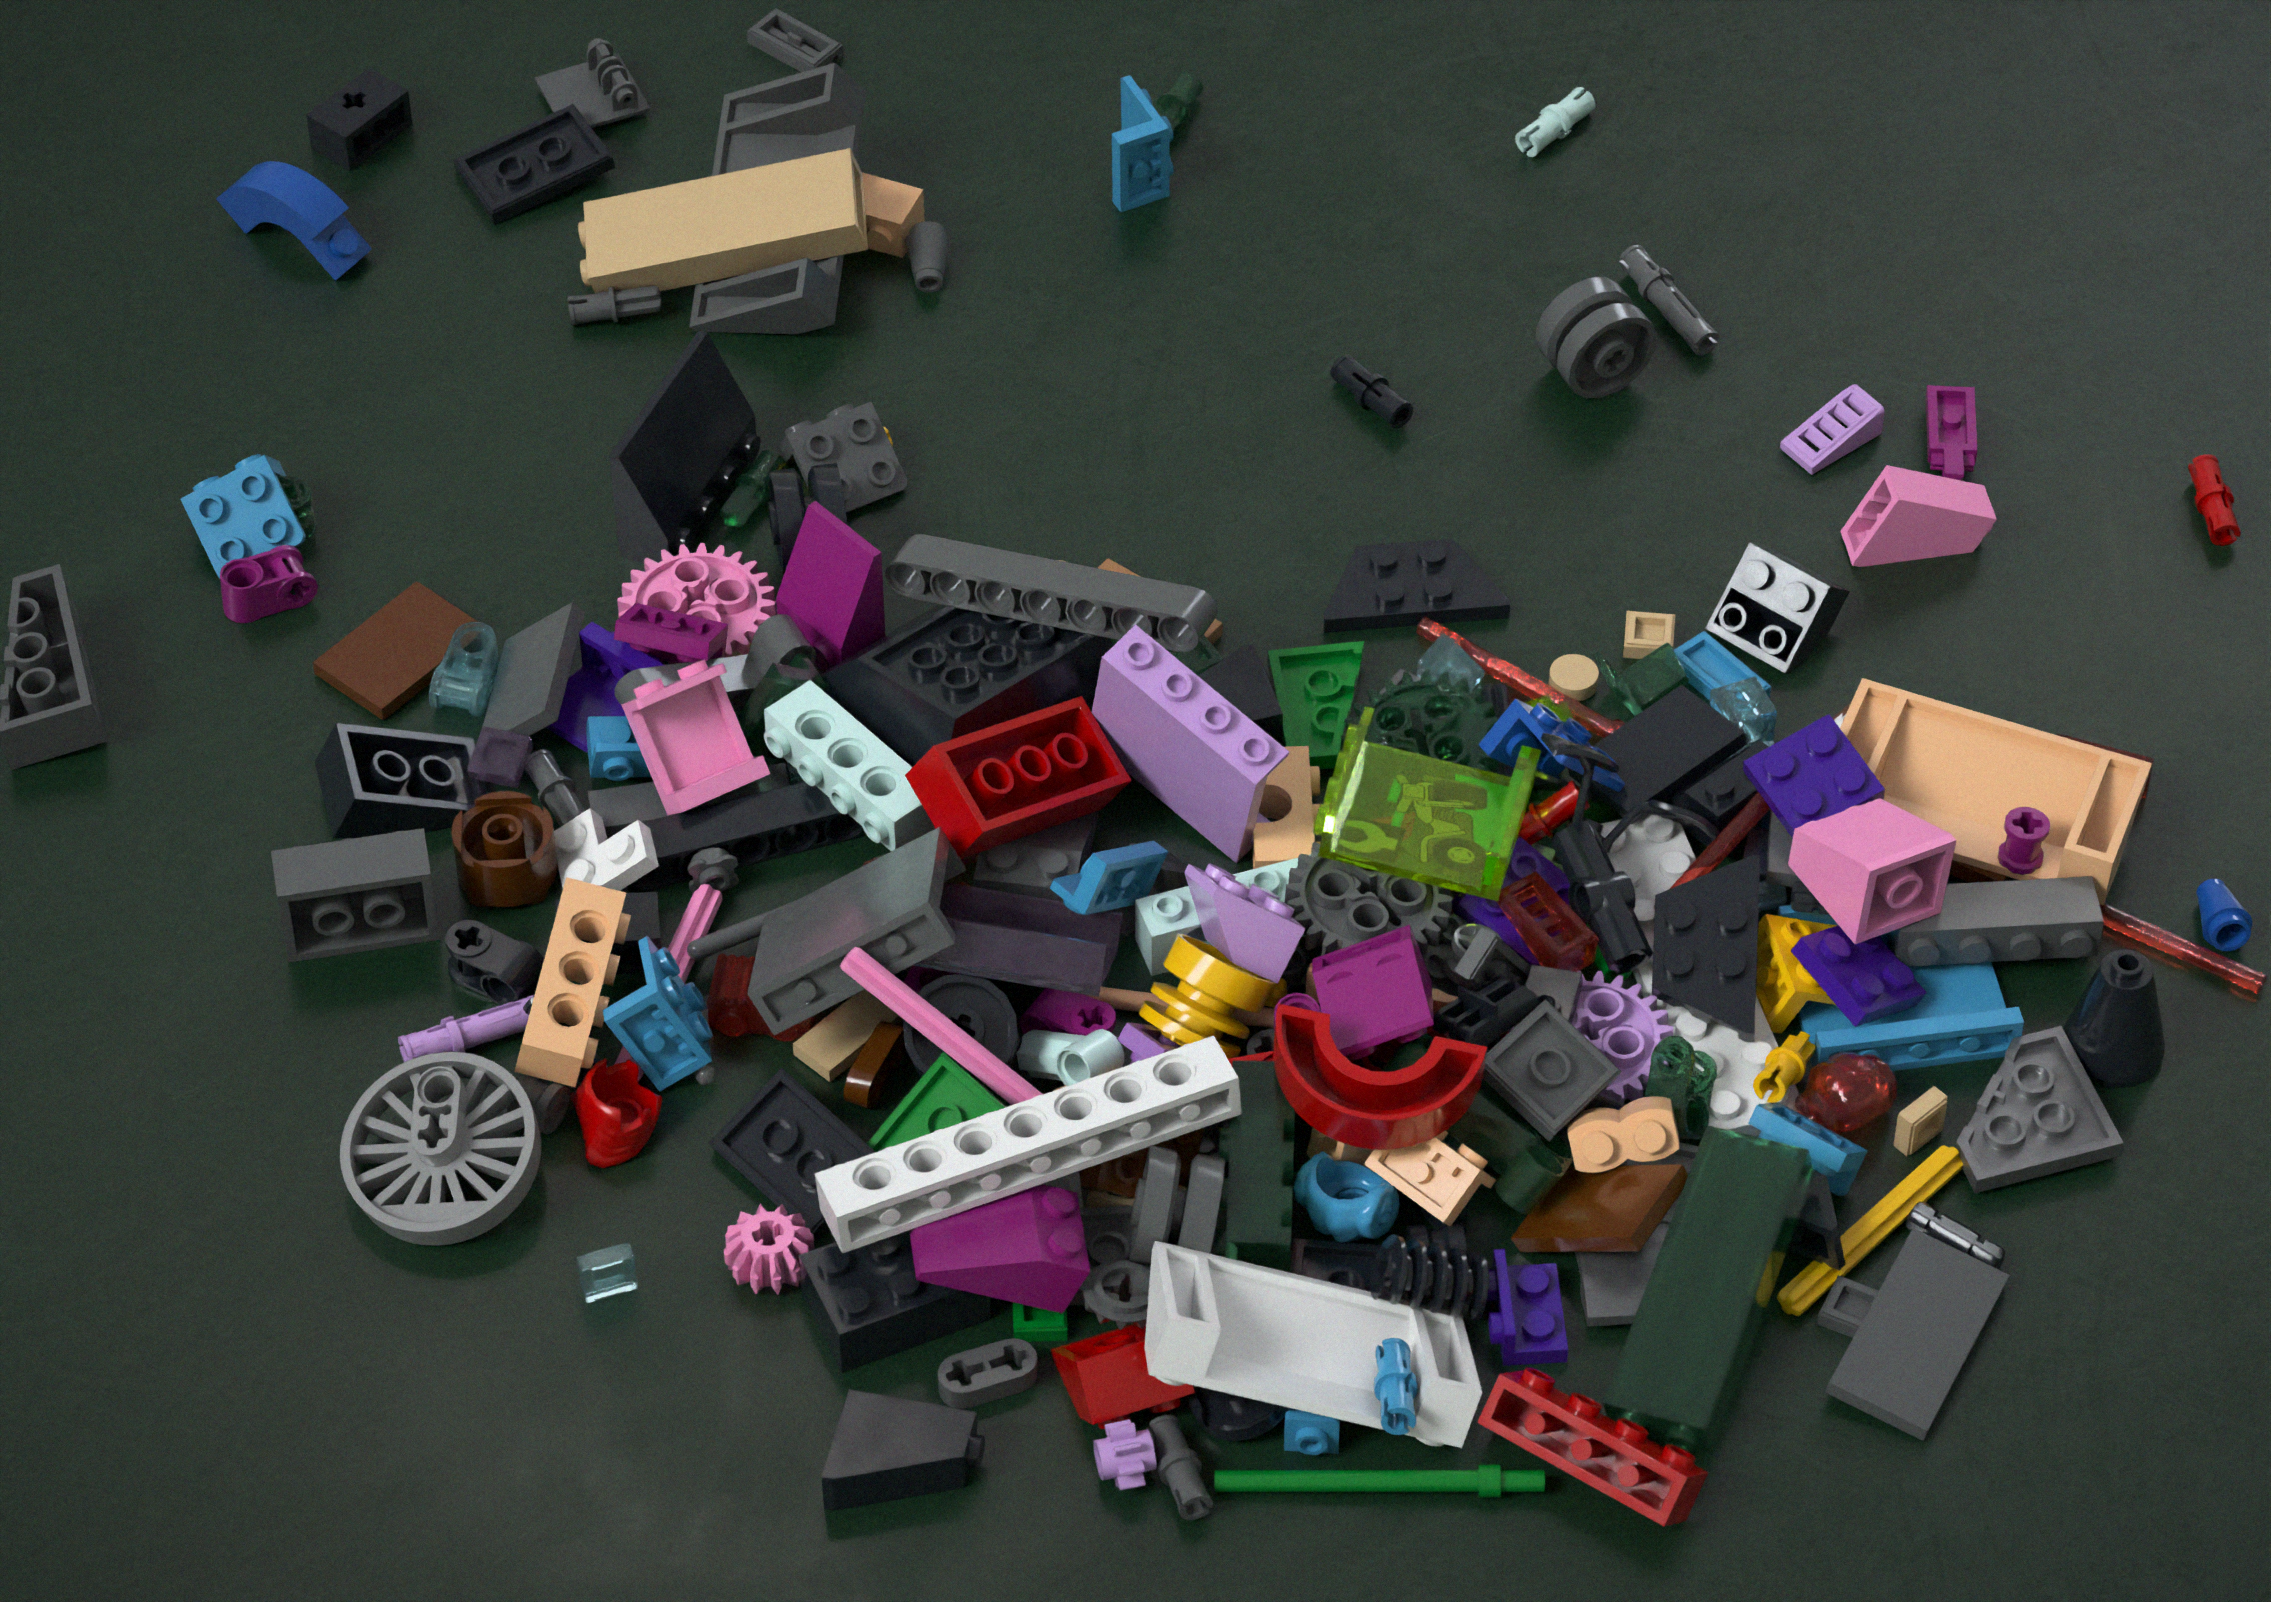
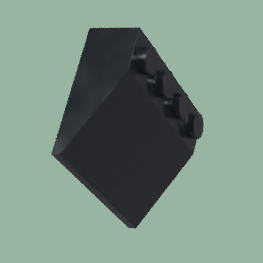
M699 330L609 455L619 556L644 564V559L646 558L652 559L657 563L661 562V550L663 549L672 556L679 555V547L682 544L691 552L697 534L704 525L708 526L712 522L718 504L725 494L733 492L737 485L739 474L747 463H752L756 459L760 449L761 439L757 436L755 413L707 332Z

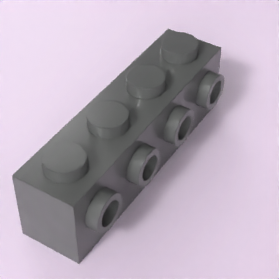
M2092 876L1947 884L1940 914L1888 932L1891 951L1906 966L2098 956L2104 920Z

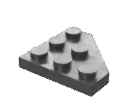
M2062 1026L2012 1039L1996 1075L1993 1074L1977 1103L1973 1117L1968 1126H1964L1958 1137L1956 1148L1963 1163V1171L1974 1193L2121 1156L2123 1141Z

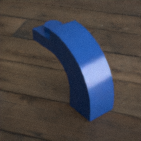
M276 161L257 164L216 198L245 233H248L257 224L262 222L277 224L291 232L306 246L334 280H337L372 250L343 216V213L349 208L344 201L323 182L293 165Z

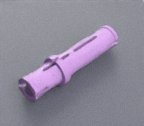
M534 995L454 1020L453 1016L441 1019L440 1025L399 1036L398 1043L401 1046L399 1048L403 1061L406 1062L433 1053H465L466 1049L524 1031L529 1015L524 1012L523 1007Z

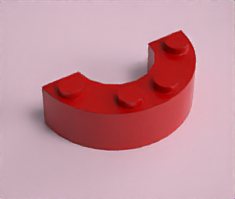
M1278 1004L1273 1060L1278 1083L1284 1096L1297 1114L1317 1131L1331 1139L1359 1148L1377 1150L1400 1149L1426 1142L1454 1125L1469 1109L1480 1089L1487 1054L1486 1046L1435 1036L1428 1052L1412 1066L1394 1072L1370 1071L1351 1063L1338 1051L1330 1034V1014Z

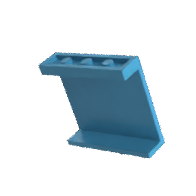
M1791 905L1779 906L1778 916L1838 925L1830 915L1819 914V908H1812V913L1794 911L1791 909ZM1888 933L1882 934V941L1891 950ZM1980 962L1975 964L1908 966L1913 972L1914 978L1927 992L1917 1006L1857 1027L1834 1004L1807 1001L1797 1013L1802 1032L1808 1033L1810 1035L1809 1042L1816 1046V1051L1810 1059L1816 1080L2005 1057V1052L2012 1039L2022 1036L2024 1021L2020 1008H2006L1992 962Z

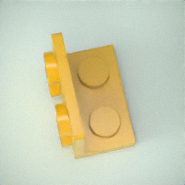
M1765 914L1758 923L1756 997L1772 1032L1782 1034L1807 1001L1836 1005L1793 955L1791 950L1801 937L1837 925Z

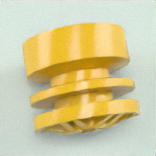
M1178 933L1163 965L1181 981L1177 987L1153 982L1150 988L1151 992L1168 1003V1006L1144 1000L1139 1010V1015L1153 1024L1163 1036L1180 1046L1214 1036L1227 1059L1238 1057L1241 1051L1240 1047L1223 1036V1033L1247 1039L1250 1034L1249 1028L1234 1017L1233 1013L1237 1008L1246 1012L1260 1014L1275 983L1233 964L1214 946L1188 935Z

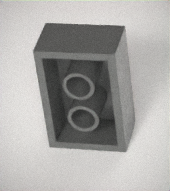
M424 828L361 838H348L307 846H294L271 851L276 894L288 963L440 940Z

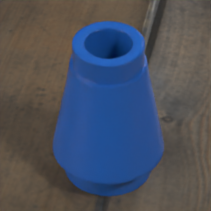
M2214 878L2201 883L2197 888L2196 895L2198 897L2204 939L2221 951H2233L2242 947L2251 936L2252 918L2222 880Z

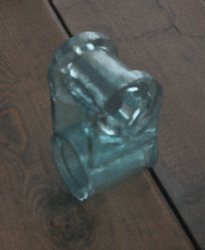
M482 622L465 623L453 633L441 664L437 666L431 679L429 689V703L431 707L440 709L444 705L467 709L470 715L477 717L484 713L500 663L496 635L488 624Z

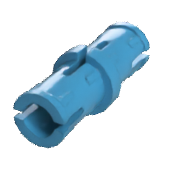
M1388 1338L1382 1341L1383 1347L1380 1345L1376 1347L1375 1356L1378 1374L1374 1379V1393L1381 1404L1380 1421L1382 1428L1392 1435H1403L1409 1432L1408 1425L1412 1428L1416 1425L1413 1399L1417 1395L1418 1385L1415 1374L1411 1372V1351L1409 1345L1399 1338Z

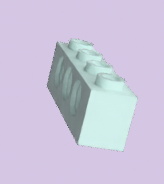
M811 680L764 709L766 731L764 733V740L772 754L778 758L783 757L794 766L801 778L808 785H815L825 793L840 813H848L856 820L875 843L881 842L890 851H893L936 829L905 777L912 767Z
M1298 858L1233 875L1236 876V881L1251 888L1252 884H1256L1280 897L1279 901L1285 903L1289 871L1291 868H1297ZM1189 886L1135 899V939L1151 976L1169 972L1163 963L1178 933L1212 945L1204 937Z

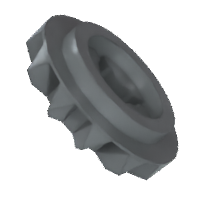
M1113 1260L1098 1265L1090 1271L1083 1283L1082 1295L1085 1300V1311L1096 1313L1099 1324L1111 1320L1115 1321L1120 1331L1126 1323H1133L1143 1329L1147 1321L1151 1267L1145 1264L1129 1262V1260ZM1124 1286L1129 1287V1293H1131L1130 1302L1119 1301V1296L1124 1291Z

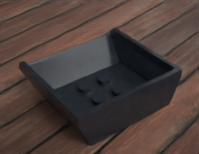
M938 604L810 680L913 767L934 745L1080 696L1083 697L1088 707L1093 705L1102 656L1114 645L1110 638Z

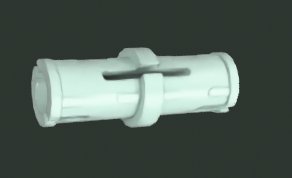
M1577 87L1557 104H1549L1540 111L1541 115L1537 120L1516 134L1515 141L1520 151L1524 153L1533 145L1527 151V156L1534 157L1556 138L1560 140L1571 133L1570 128L1575 123L1595 110L1596 104L1592 94L1587 91L1578 99V96L1584 93V88Z

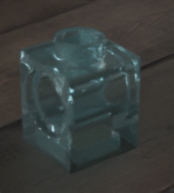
M1756 676L1710 691L1709 706L1745 732L1747 741L1745 746L1760 740L1769 747L1773 745L1777 709Z

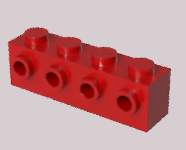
M1526 1367L1524 1371L1499 1374L1477 1423L1664 1527L1687 1520L1709 1473L1694 1465L1696 1460L1694 1455L1675 1445L1666 1444L1664 1448L1647 1439L1649 1432L1644 1427L1623 1418H1619L1617 1422L1600 1413L1602 1406L1598 1402L1585 1395L1572 1393L1569 1396L1553 1387L1556 1381L1542 1371Z

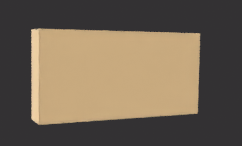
M865 989L850 997L793 1043L794 1056L831 1082L855 1062L879 1022L883 1020L901 1026L903 1019Z

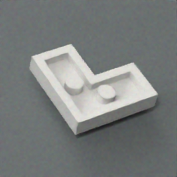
M589 808L554 831L557 864L562 887H564L566 877L621 891L659 866L651 830L639 820H636L607 839L602 816Z

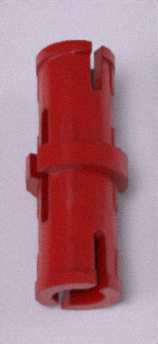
M2212 454L2199 455L2192 460L2193 464L2189 463L2188 465L2189 473L2196 488V508L2205 517L2210 541L2217 546L2232 544L2237 540L2236 536L2240 537L2241 535L2240 527L2232 509L2234 503L2232 490L2229 486L2225 485L2217 457Z

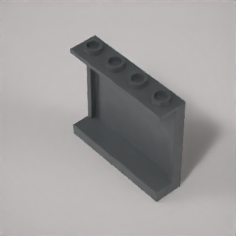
M941 827L764 917L747 994L773 1035L865 990L864 987L842 971L840 967L843 959L853 948H861L894 975L955 944L956 934L941 912L940 903L943 883L966 871V867Z

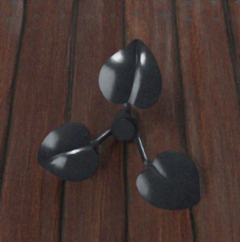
M1542 733L1540 739L1547 745L1553 756L1565 755L1578 759L1584 769L1581 786H1578L1580 790L1574 815L1568 820L1565 829L1572 823L1588 821L1590 826H1595L1606 852L1609 853L1613 843L1639 815H1658L1707 835L1723 853L1726 846L1724 837L1706 818L1686 808L1651 799L1646 802L1639 801L1606 837L1601 836L1604 826L1583 817L1587 800L1597 804L1599 799L1589 792L1594 768L1597 766L1607 771L1618 773L1620 767L1614 761L1590 747L1573 744L1556 735ZM1520 765L1518 770L1521 791L1534 789L1558 792L1569 783L1561 777L1539 768ZM1555 852L1552 861L1561 865Z

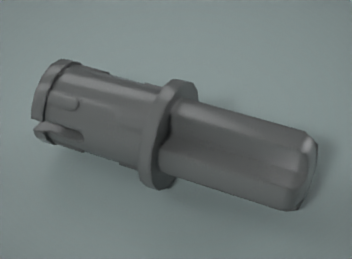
M614 286L609 287V291L568 296V308L572 326L612 319L614 323H619V317L659 312L662 307L661 294L657 286L615 291Z
M546 749L538 750L527 757L524 762L526 765L524 770L539 791L538 800L542 806L551 810L560 827L585 811L575 795L576 784L570 777L562 773L551 751Z

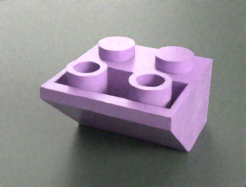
M1209 863L1204 871L1188 864L1184 873L1205 939L1233 964L1278 984L1306 929L1291 917L1295 909L1279 901V896L1263 887L1252 884L1251 888L1236 881V876L1218 866Z

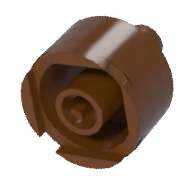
M499 791L482 795L474 800L475 806L463 814L461 810L453 821L451 831L458 881L466 892L471 904L477 907H513L522 904L535 905L544 901L558 870L553 821L549 811L544 806L542 810L533 804L532 797L513 791Z

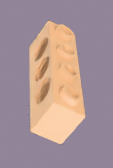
M566 877L514 1072L576 1087L580 1069L590 1070L592 1068L599 1040L589 1037L591 1027L602 1028L604 1022L602 1010L608 1007L610 999L600 995L603 984L613 986L620 956L611 954L613 942L621 945L624 944L631 915L621 913L626 896L625 892ZM570 981H575L581 983L582 985L574 984ZM559 1023H566L572 1027L563 1026Z

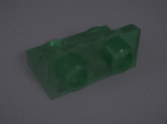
M795 654L788 666L772 663L738 714V722L752 755L777 758L768 749L764 740V733L766 732L764 709L809 680L822 690L826 686V683L807 655Z

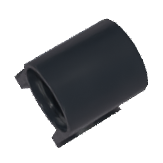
M463 920L455 923L446 934V948L451 954L448 961V974L452 981L490 998L498 1005L523 999L540 977L544 958L533 946L526 942L510 938L475 920Z

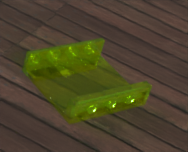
M1365 706L1359 725L1350 723L1348 726L1343 750L1339 751L1333 777H1330L1323 805L1320 804L1313 830V834L1322 836L1318 856L1498 901L1532 793L1541 750L1522 745L1512 777L1368 742L1375 709Z

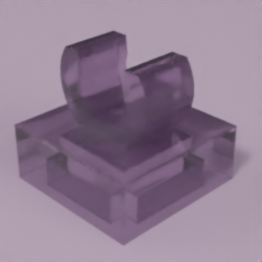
M483 726L467 767L470 778L517 788L533 748L530 736Z

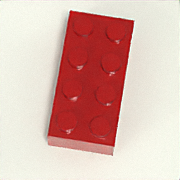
M1082 696L934 745L905 775L934 827L942 828L960 859L1099 811L1131 781Z

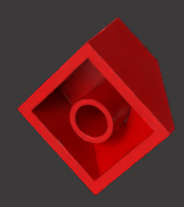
M1135 1324L1124 1326L1121 1331L1119 1328L1050 1349L1053 1361L1079 1417L1092 1425L1098 1424L1099 1429H1105V1424L1130 1419L1129 1413L1149 1408L1150 1413L1174 1409L1181 1405L1180 1397L1195 1393L1194 1387L1186 1383L1181 1386L1169 1385L1160 1381L1155 1376L1149 1375L1145 1354L1146 1324L1143 1329Z

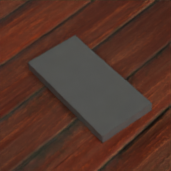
M1913 1228L1832 1375L1825 1393L1924 1441L2003 1292L2010 1275Z

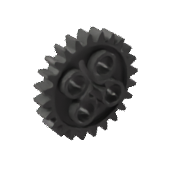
M1333 833L1329 835L1328 848L1314 842L1312 843L1311 856L1305 854L1298 856L1297 868H1291L1289 871L1285 903L1295 909L1291 917L1306 928L1303 935H1306L1305 948L1307 950L1321 945L1322 955L1411 925L1424 959L1426 957L1427 945L1437 947L1440 941V933L1447 932L1453 897L1449 896L1451 882L1450 880L1442 879L1443 871L1436 865L1430 866L1431 860H1427L1428 867H1419L1418 855L1414 854V840H1410L1401 846L1394 868L1331 853L1337 838Z

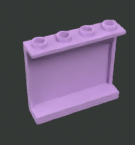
M1135 624L1102 656L1092 714L1126 772L1237 864L1253 848L1255 824L1270 822L1259 812L1267 776L1289 755V751Z

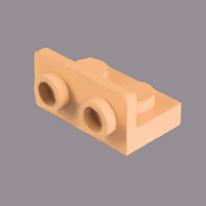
M1447 1131L1414 1146L1400 1149L1373 1150L1364 1165L1448 1226L1453 1224L1481 1183L1491 1188L1496 1179L1483 1171L1488 1161L1463 1143L1456 1151L1443 1142L1448 1134Z

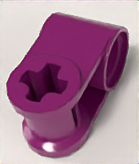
M281 545L270 551L247 558L234 559L226 563L220 571L223 610L227 618L237 623H250L281 611L300 608L313 600L317 594L318 585L314 576L305 572L302 566L303 557L299 549L292 545ZM283 559H286L288 561L286 566L283 562ZM292 588H293V590H294V592H295V595H292V594L290 593V591L292 590Z
M1047 986L1022 1014L1018 1024L1023 1034L1034 1029L1084 1036L1095 1030L1104 1029L1113 1034L1116 1026V1012L1108 1003L1096 1000L1076 990Z

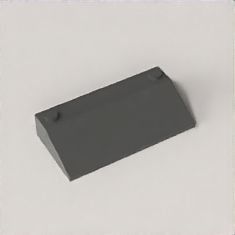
M832 63L725 94L712 176L848 148L851 149L857 161L866 90L836 63ZM844 255L814 261L807 257L744 275L696 284L689 327L695 332L701 330L704 332L800 334L834 325Z

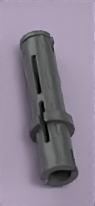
M1638 244L1627 248L1620 256L1622 260L1619 261V265L1635 281L1640 296L1645 301L1652 302L1696 355H1705L1713 350L1718 343L1716 341L1719 339L1718 333L1677 289L1672 274L1667 269L1660 268L1643 246Z

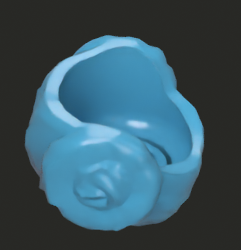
M1324 1151L1314 1155L1310 1161L1301 1167L1294 1182L1295 1200L1298 1204L1306 1207L1315 1230L1325 1235H1333L1334 1239L1341 1243L1353 1242L1365 1237L1377 1239L1390 1230L1398 1216L1400 1207L1399 1194L1392 1184L1360 1164L1351 1161H1335L1333 1157Z

